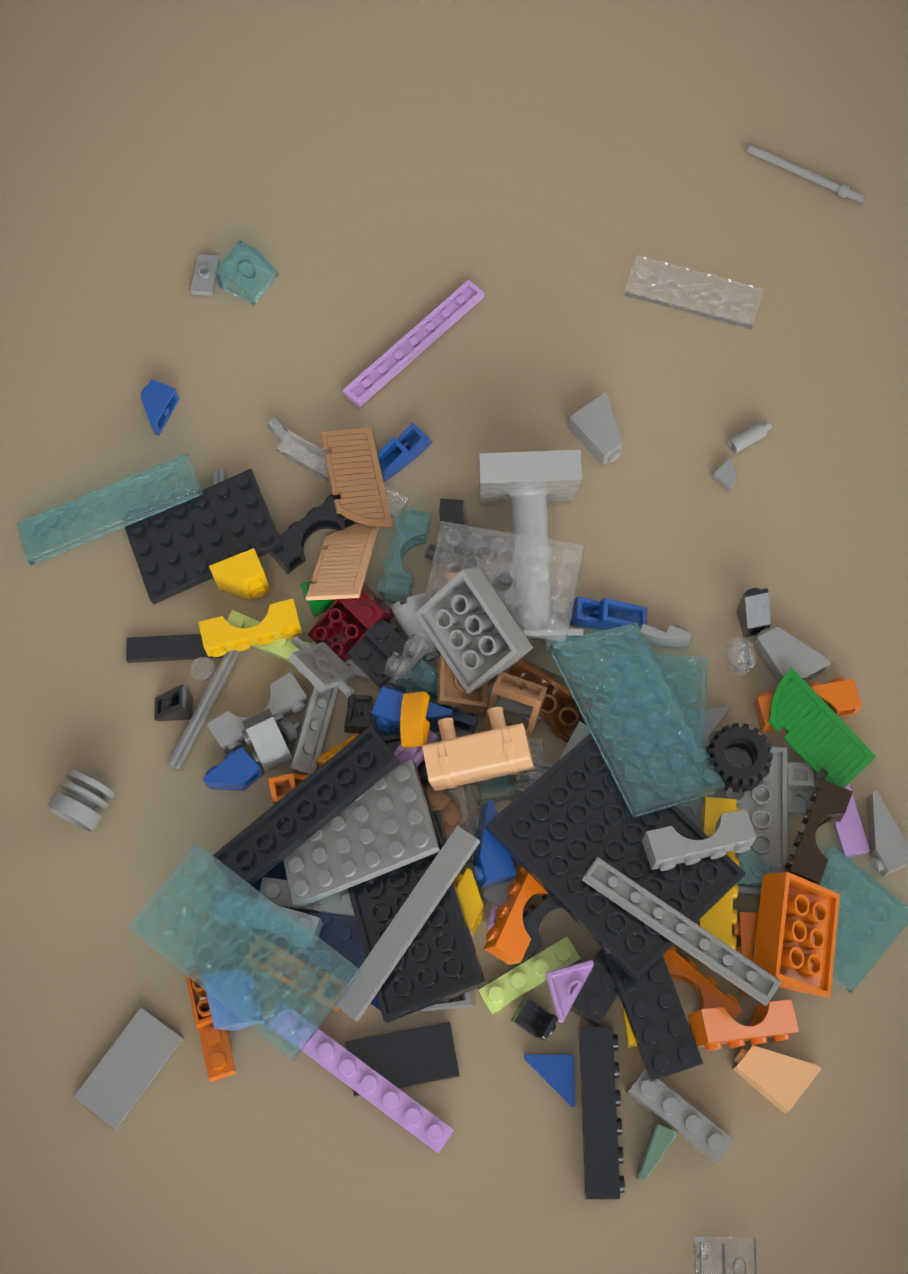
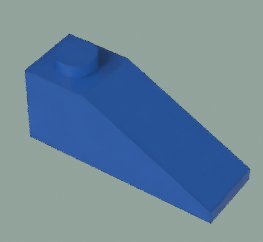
M493 801L488 802L481 809L477 839L480 840V843L474 851L472 873L475 881H478L480 888L509 882L516 875L510 854L485 829L486 824L497 815Z

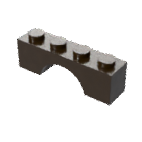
M823 780L820 788L814 787L810 797V801L814 802L811 810L806 809L801 822L806 824L803 833L798 831L793 843L797 850L795 855H789L785 865V869H788L789 873L815 884H820L829 859L821 853L817 846L816 830L826 823L841 822L853 791Z

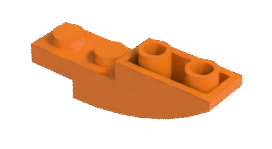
M211 969L186 976L195 1025L199 1031L208 1079L210 1082L237 1073L229 1031L214 1029L203 979L204 975L213 973Z

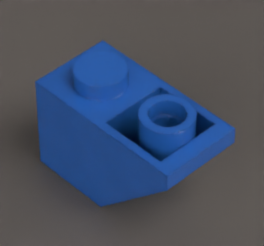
M240 747L237 750L230 751L221 764L211 767L206 772L203 781L209 789L245 791L264 774L256 762Z

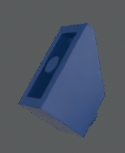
M151 379L149 384L143 388L141 399L155 435L159 436L176 407L179 397L174 387Z

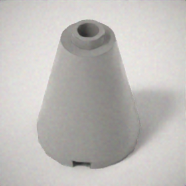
M432 592L417 594L406 598L407 601L403 605L399 601L391 606L392 613L404 633L414 642L416 646L414 649L419 658H425L426 662L439 658L440 652L415 613L436 592L433 594Z

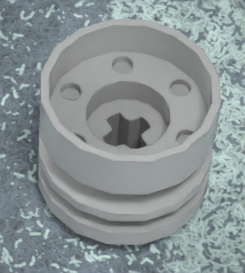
M69 769L65 776L74 783L62 780L60 783L68 791V794L55 792L46 808L67 822L93 833L102 818L93 810L94 807L107 809L109 805L101 798L111 801L115 793L97 778Z

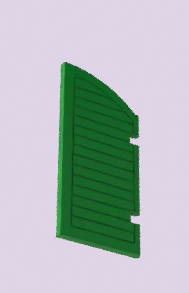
M792 667L784 674L771 700L768 723L777 732L782 727L788 732L783 736L785 741L816 773L823 769L827 775L822 780L845 788L877 756Z

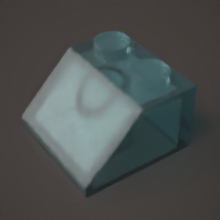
M240 240L214 271L220 288L255 306L279 275L278 271L257 249Z

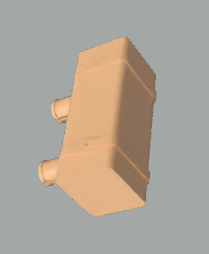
M493 707L487 710L491 730L456 737L453 718L439 720L438 725L442 741L422 745L428 780L435 791L447 788L453 789L456 786L533 770L534 764L524 724L506 726L503 707Z

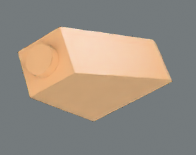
M752 1046L748 1050L743 1047L734 1058L737 1064L733 1068L737 1074L783 1113L791 1110L822 1069L816 1064L757 1046Z

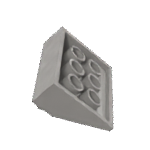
M479 567L461 570L415 613L467 694L477 690L533 649Z

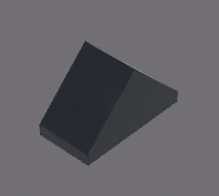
M182 684L155 697V721L191 720L193 716V695L187 685Z

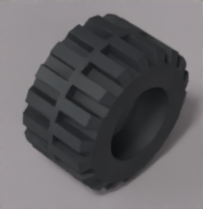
M733 723L731 728L726 725L721 731L718 730L711 739L705 754V768H709L707 772L709 777H715L713 782L716 785L719 783L723 784L722 789L726 791L729 787L733 788V792L737 793L740 789L746 792L751 787H757L769 771L772 764L770 762L773 759V753H770L772 749L771 744L765 743L767 739L765 734L760 736L758 734L759 729L754 727L751 730L749 729V724L745 723L743 727H739V723ZM733 747L745 750L751 757L752 766L748 768L732 766L727 761L724 751Z

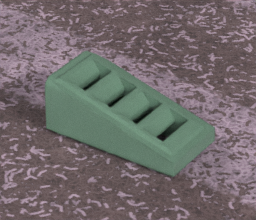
M659 1124L653 1127L636 1179L643 1181L649 1176L675 1139L677 1132Z

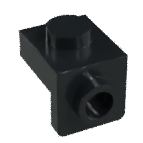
M352 694L347 699L348 710L344 732L361 734L371 725L373 697Z
M525 997L511 1018L513 1023L530 1035L544 1041L553 1034L558 1020L556 1015L548 1013Z

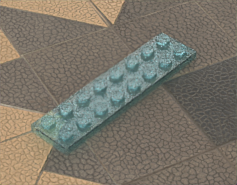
M185 453L16 524L27 562L30 565H34L203 495L191 457L188 453Z

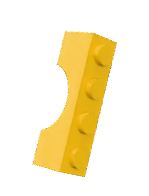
M294 598L270 604L266 617L259 624L250 628L234 627L223 616L199 621L203 646L208 657H220L225 655L226 652L234 650L244 651L249 649L250 646L258 644L269 645L274 640L282 638L293 639L296 635L302 634Z

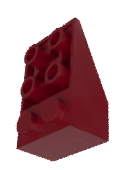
M363 583L359 598L336 599L308 635L316 644L324 642L345 663L350 659L347 656V652L365 638L364 633L381 618L388 622L394 614L391 608Z

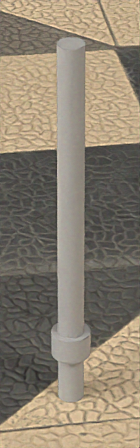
M750 144L747 149V153L837 192V195L844 199L848 197L861 204L865 200L866 195L852 190L851 186L843 183L841 185Z

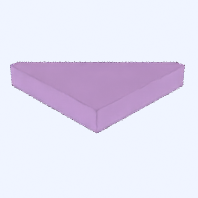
M593 960L545 973L559 1023L564 1022L594 966Z

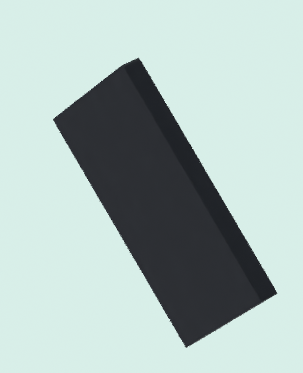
M450 1022L346 1041V1048L350 1053L397 1088L460 1077ZM353 1090L354 1097L361 1096Z

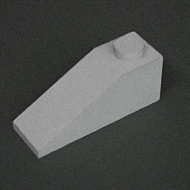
M874 791L867 798L870 856L872 857L870 860L873 868L884 877L908 866V844L878 791Z

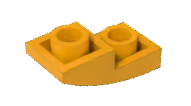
M425 691L403 694L400 734L401 745L404 748L418 747L427 743L430 722L426 719L430 696Z

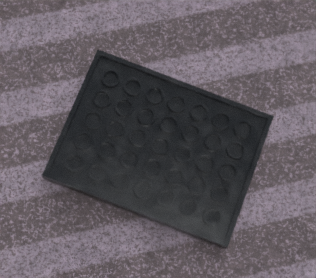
M596 729L485 826V829L635 982L675 944L582 881L597 857L695 923L718 903L746 874L727 854L717 859H711L710 856L701 858V861L692 865H686L685 862L676 864L674 868L666 871H661L660 868L651 870L642 843V839L647 831L672 826L680 835L691 840H704L709 837Z

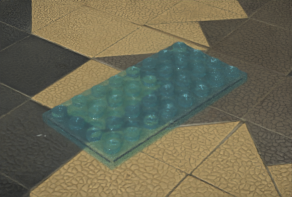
M637 622L553 642L549 647L633 818L722 792L726 787L719 773H716L714 770V764H710V756L644 634L640 632L641 629Z
M197 843L127 927L293 1061L361 973L359 968Z

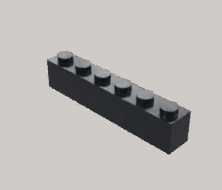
M580 1027L579 1046L585 1200L620 1199V1193H625L624 1176H619V1164H623V1147H618L617 1135H622V1119L617 1118L616 1107H621L620 1090H615V1078L620 1077L619 1062H614V1051H618V1034H613V1027Z

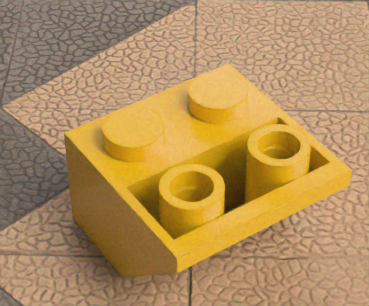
M467 868L464 875L459 873L455 884L473 938L484 916V907L472 870Z

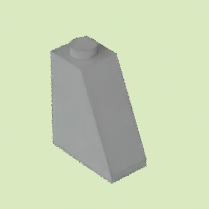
M604 392L570 416L568 429L602 466L608 462H615L620 457L622 440L608 395Z
M778 626L771 630L766 628L756 635L757 638L753 647L777 683H779L791 667L807 682L826 672L831 664L826 657Z

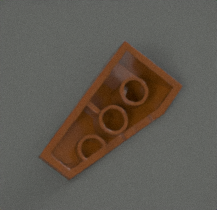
M522 658L514 663L507 673L547 687L539 717L543 718L552 728L551 731L566 743H568L579 722L592 727L607 703V700L589 689Z

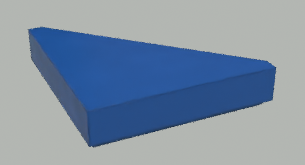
M524 1055V1060L569 1106L575 1107L574 1055Z

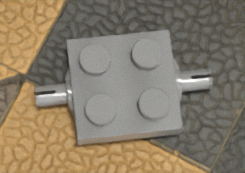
M299 635L292 639L291 642L299 650L293 652L288 660L320 692L331 688H339L346 697H350L355 690L347 682L352 681L356 673L324 642L307 644Z

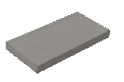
M141 1007L75 1094L74 1098L117 1130L183 1041V1038Z

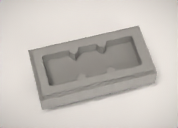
M198 254L190 290L192 295L213 296L220 264V257L218 255Z

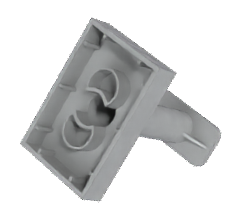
M581 449L479 453L480 505L511 504L514 620L527 639H544V651L574 650L573 638L584 636V629H574L552 617L547 503L573 501L582 481Z

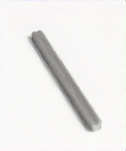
M241 651L226 652L168 762V765L178 770L181 768Z

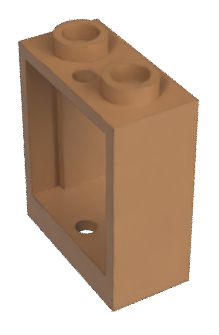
M501 672L493 686L487 710L496 707L499 695L533 707L528 727H525L530 743L547 687ZM487 711L481 729L483 732L491 730ZM505 720L506 726H511V725H515V724H516V723H513V722H510V721Z

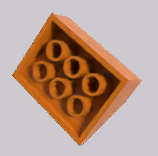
M789 872L763 874L753 962L782 981L779 985L780 988L824 998L831 997L840 894Z

